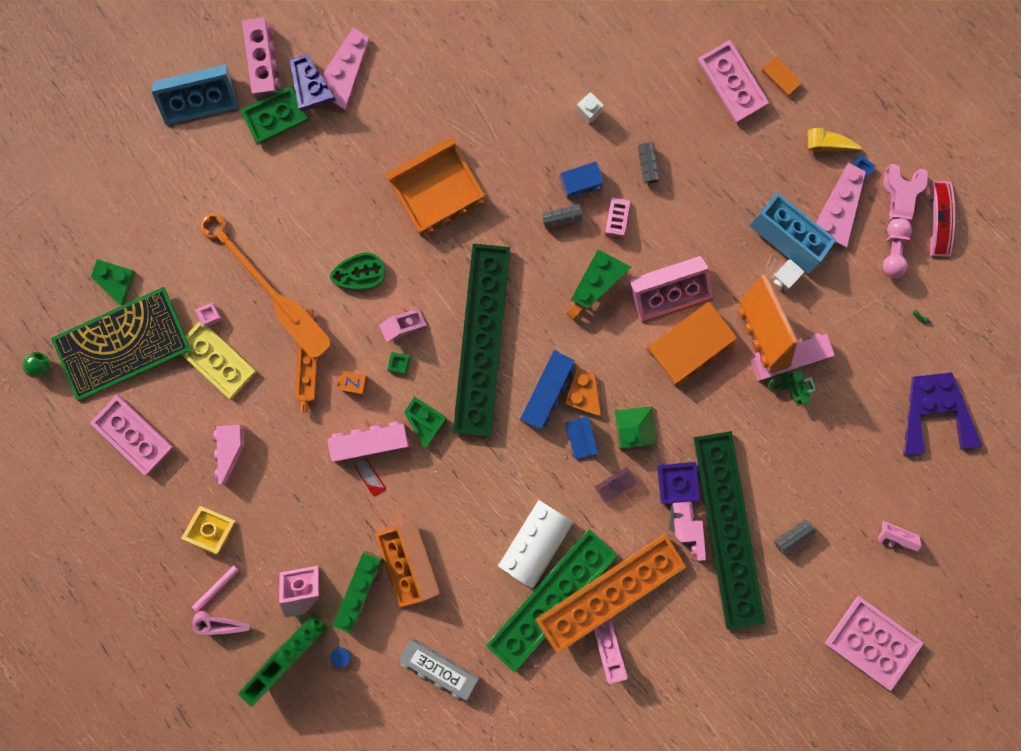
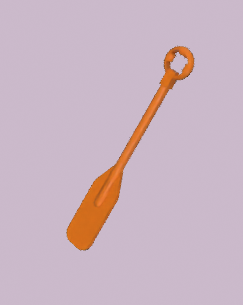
M215 213L205 216L201 222L203 235L209 239L219 238L272 299L278 321L303 350L313 358H317L327 351L331 345V340L298 302L278 294L226 235L227 226L225 219L220 214ZM216 217L219 224H222V228L216 231L215 235H211V232L205 228V225L212 221V218Z

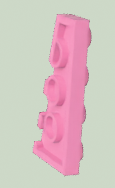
M354 28L322 75V78L337 100L331 103L344 111L347 109L349 97H351L354 82L357 79L361 62L370 41L368 36Z
M850 163L846 165L816 221V224L836 239L834 243L843 248H847L866 173Z

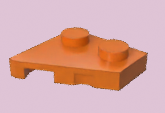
M576 368L564 405L600 416L595 374Z

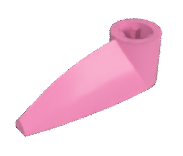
M200 611L194 615L192 628L195 633L200 635H216L248 631L250 624L227 618L211 617L207 612ZM199 621H204V625H200Z

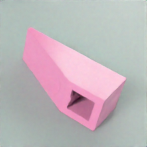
M243 425L216 426L214 441L217 442V450L214 452L215 461L218 462V469L215 470V479L218 481V484L227 483L245 445Z

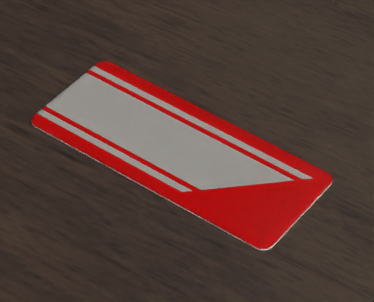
M367 458L354 466L373 496L386 489Z

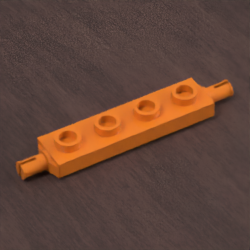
M306 309V312L313 319L314 309ZM298 344L295 399L301 401L300 412L308 413V403L315 400L318 357H310Z

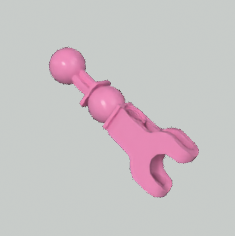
M890 164L885 172L883 186L891 197L890 223L887 227L889 237L886 242L892 243L891 254L886 257L882 267L883 272L891 278L903 276L908 268L907 261L902 256L903 245L910 241L909 236L912 232L910 222L913 219L916 196L927 186L928 172L925 169L916 171L912 181L909 182L903 180L900 176V167L898 165Z

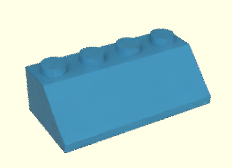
M227 64L153 81L152 94L165 125L239 108L233 80Z
M776 192L749 225L808 274L822 261L836 241L833 236L778 192Z

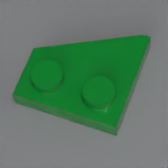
M415 396L404 411L423 447L427 448L447 417Z

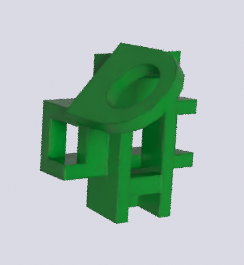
M801 370L776 375L768 383V389L771 392H777L790 387L792 392L791 398H794L797 406L811 401L810 393L816 391L812 377L804 379ZM780 380L778 386L772 387L775 381Z

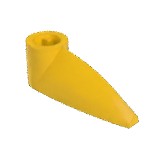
M813 128L807 131L809 151L852 152L861 150V146L851 139L836 133L827 132L823 128Z

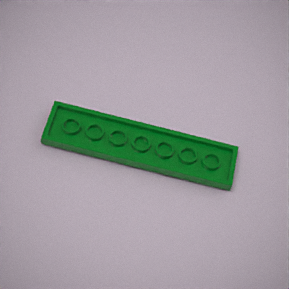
M588 529L485 646L515 672L546 637L535 619L597 579L618 554Z

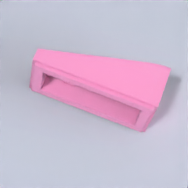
M611 198L605 235L624 238L630 201ZM614 204L625 205V209L614 207ZM613 211L622 212L624 215L613 214ZM612 218L621 219L622 223L612 221ZM611 225L621 226V229H615L610 227Z

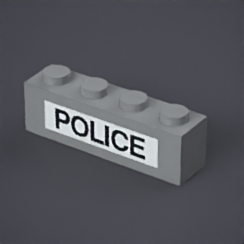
M411 637L399 658V661L402 662L401 666L408 670H416L418 676L425 680H433L435 686L442 690H445V688L450 690L452 696L459 700H462V698L468 699L479 678L475 673Z

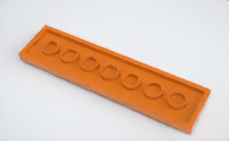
M663 534L535 620L554 651L558 654L682 571L686 566L668 536Z

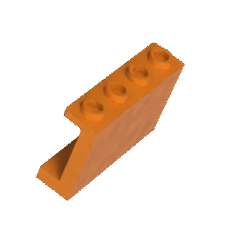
M707 302L648 346L646 350L650 355L654 356L672 380L671 383L673 385L676 383L681 385L689 379L687 375L692 371L696 374L703 369L704 366L702 364L707 360L712 362L719 357L718 352L724 349L726 351L734 345L732 341L737 337L711 303Z

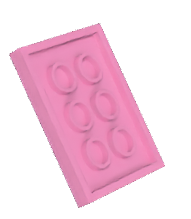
M860 596L855 598L825 642L827 646L890 691L924 644Z

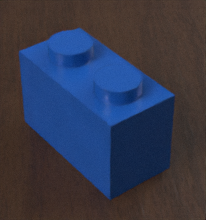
M597 161L560 173V180L566 198L572 197V199H577L583 196V193L598 192L604 184Z

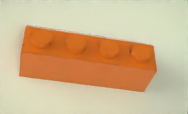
M415 520L375 533L399 607L422 602L440 594Z

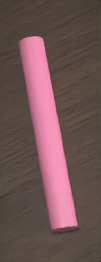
M235 565L231 567L192 608L198 612L239 571V568Z

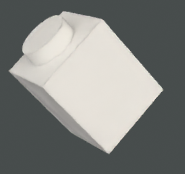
M590 92L577 104L575 112L589 125L602 113L604 105Z
M789 259L773 275L771 280L774 281L773 284L776 288L786 291L804 271Z

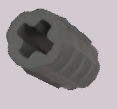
M648 142L638 145L644 184L659 182L660 175L654 143Z
M577 204L542 213V219L545 229L582 221L580 206Z
M804 519L776 539L774 544L785 555L809 539L816 531L811 523Z

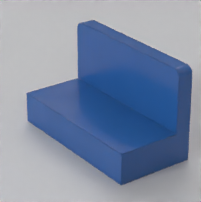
M588 416L565 423L575 459L598 454Z

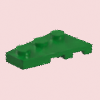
M598 249L570 301L588 309L632 267Z

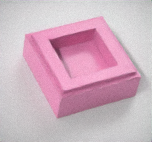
M213 302L195 309V313L203 328L221 321V317Z

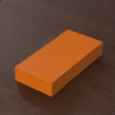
M776 56L761 70L787 97L802 83Z

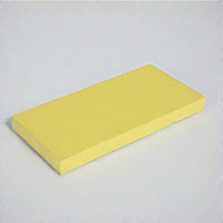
M200 321L186 335L191 350L182 354V356L230 400L257 373L252 366L208 326L203 328Z

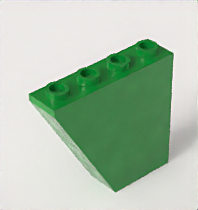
M313 614L269 657L238 692V695L252 708L325 631L327 626Z

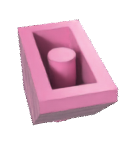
M420 309L391 316L379 324L386 342L402 338L427 326Z

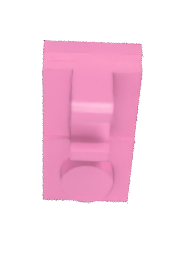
M885 521L881 523L882 531L878 536L880 543L888 538L890 539L888 541L889 547H893L897 542L905 549H912L918 552L921 547L919 535Z

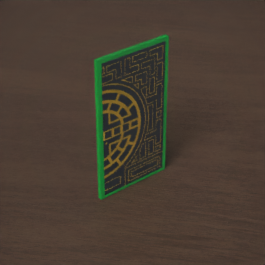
M165 287L51 338L77 401L191 350V346Z

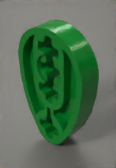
M364 252L349 257L338 264L331 271L330 279L335 285L344 289L369 290L376 288L382 283L385 277V266L377 255ZM375 264L381 267L377 274L374 271H370L368 276L365 273H361L359 278L353 275L357 268L363 271L365 266H368L369 269H373ZM338 272H340L341 275H345L341 278L340 282H338L337 279H334V277L337 276Z

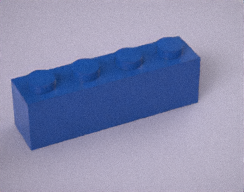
M555 350L553 351L520 418L521 421L541 430L542 426L546 428L551 418L548 414L551 409L555 410L559 402L556 397L559 392L563 394L568 384L564 381L567 375H572L576 367L573 365L574 359Z

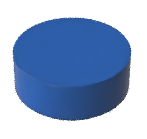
M344 647L336 648L330 656L331 663L338 668L345 667L351 658L350 652Z

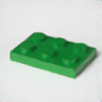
M292 86L240 110L257 145L308 122L304 111L301 112L298 108L297 97Z

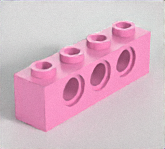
M265 17L242 20L252 94L255 99L266 98L277 93V90L280 89L279 79L275 77V71H278L276 60H273L272 53H275L274 43L270 40V35H273L271 24L267 23ZM258 38H264L262 42L256 43ZM260 56H266L263 61H258ZM263 74H269L266 79H261Z

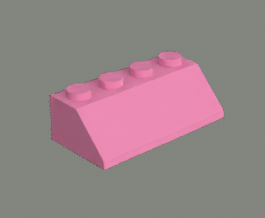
M701 256L629 279L631 295L641 322L713 298L709 268Z

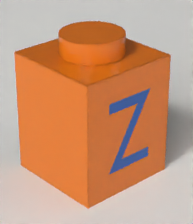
M343 371V374L339 375L337 386H340L339 390L365 395L368 376Z

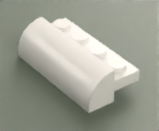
M538 500L498 566L515 579L534 588L574 522Z

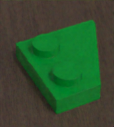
M96 259L91 278L118 304L124 305L135 271Z

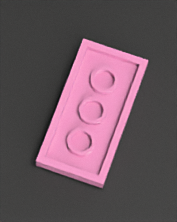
M731 40L697 59V62L735 124L769 104Z
M116 395L90 422L101 435L145 476L174 448L119 395Z

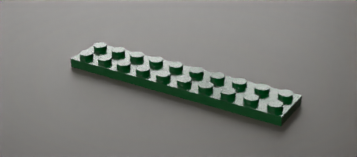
M472 244L453 433L491 437L510 247Z
M732 431L693 437L725 628L730 630L765 624Z

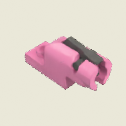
M690 501L672 503L669 530L675 533V537L679 542L693 541L694 544L691 545L692 556H695V559L698 561L706 560L703 522L701 520H693L695 516Z

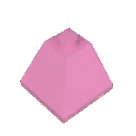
M318 566L280 573L279 604L285 618L305 614L319 599Z

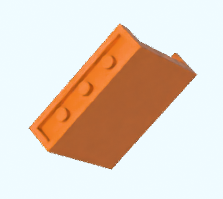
M453 137L386 173L389 182L420 236L423 234L427 236L435 231L434 228L439 225L443 227L449 224L452 218L465 215L468 209L473 206L477 208L483 205L484 200H486L485 193L482 192L456 147Z

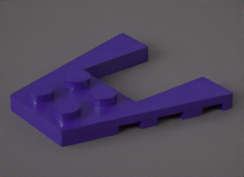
M953 373L912 377L909 397L910 408L907 414L908 425L905 432L906 443L903 455L925 453L920 414L955 411L960 449L981 447L982 444Z

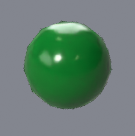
M40 352L28 354L22 362L23 371L31 378L39 379L46 376L51 367L49 358Z

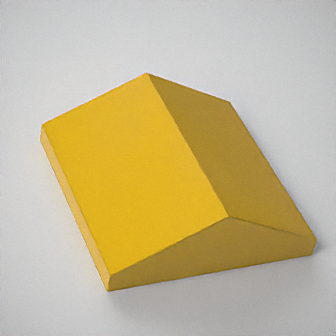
M199 506L181 540L218 555L228 540L235 520Z

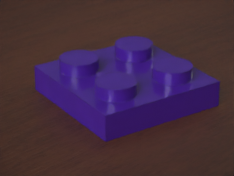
M696 462L657 465L660 504L700 501Z

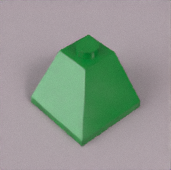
M652 406L614 410L618 448L657 444Z

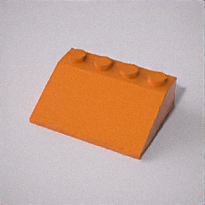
M763 275L740 300L737 312L740 319H744L746 333L748 336L751 335L753 339L754 350L759 352L761 356L760 362L762 367L766 368L768 373L771 374L791 367L797 340L766 276Z

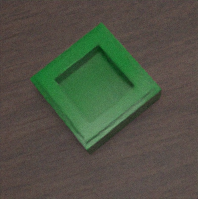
M391 352L387 371L406 375L410 356Z

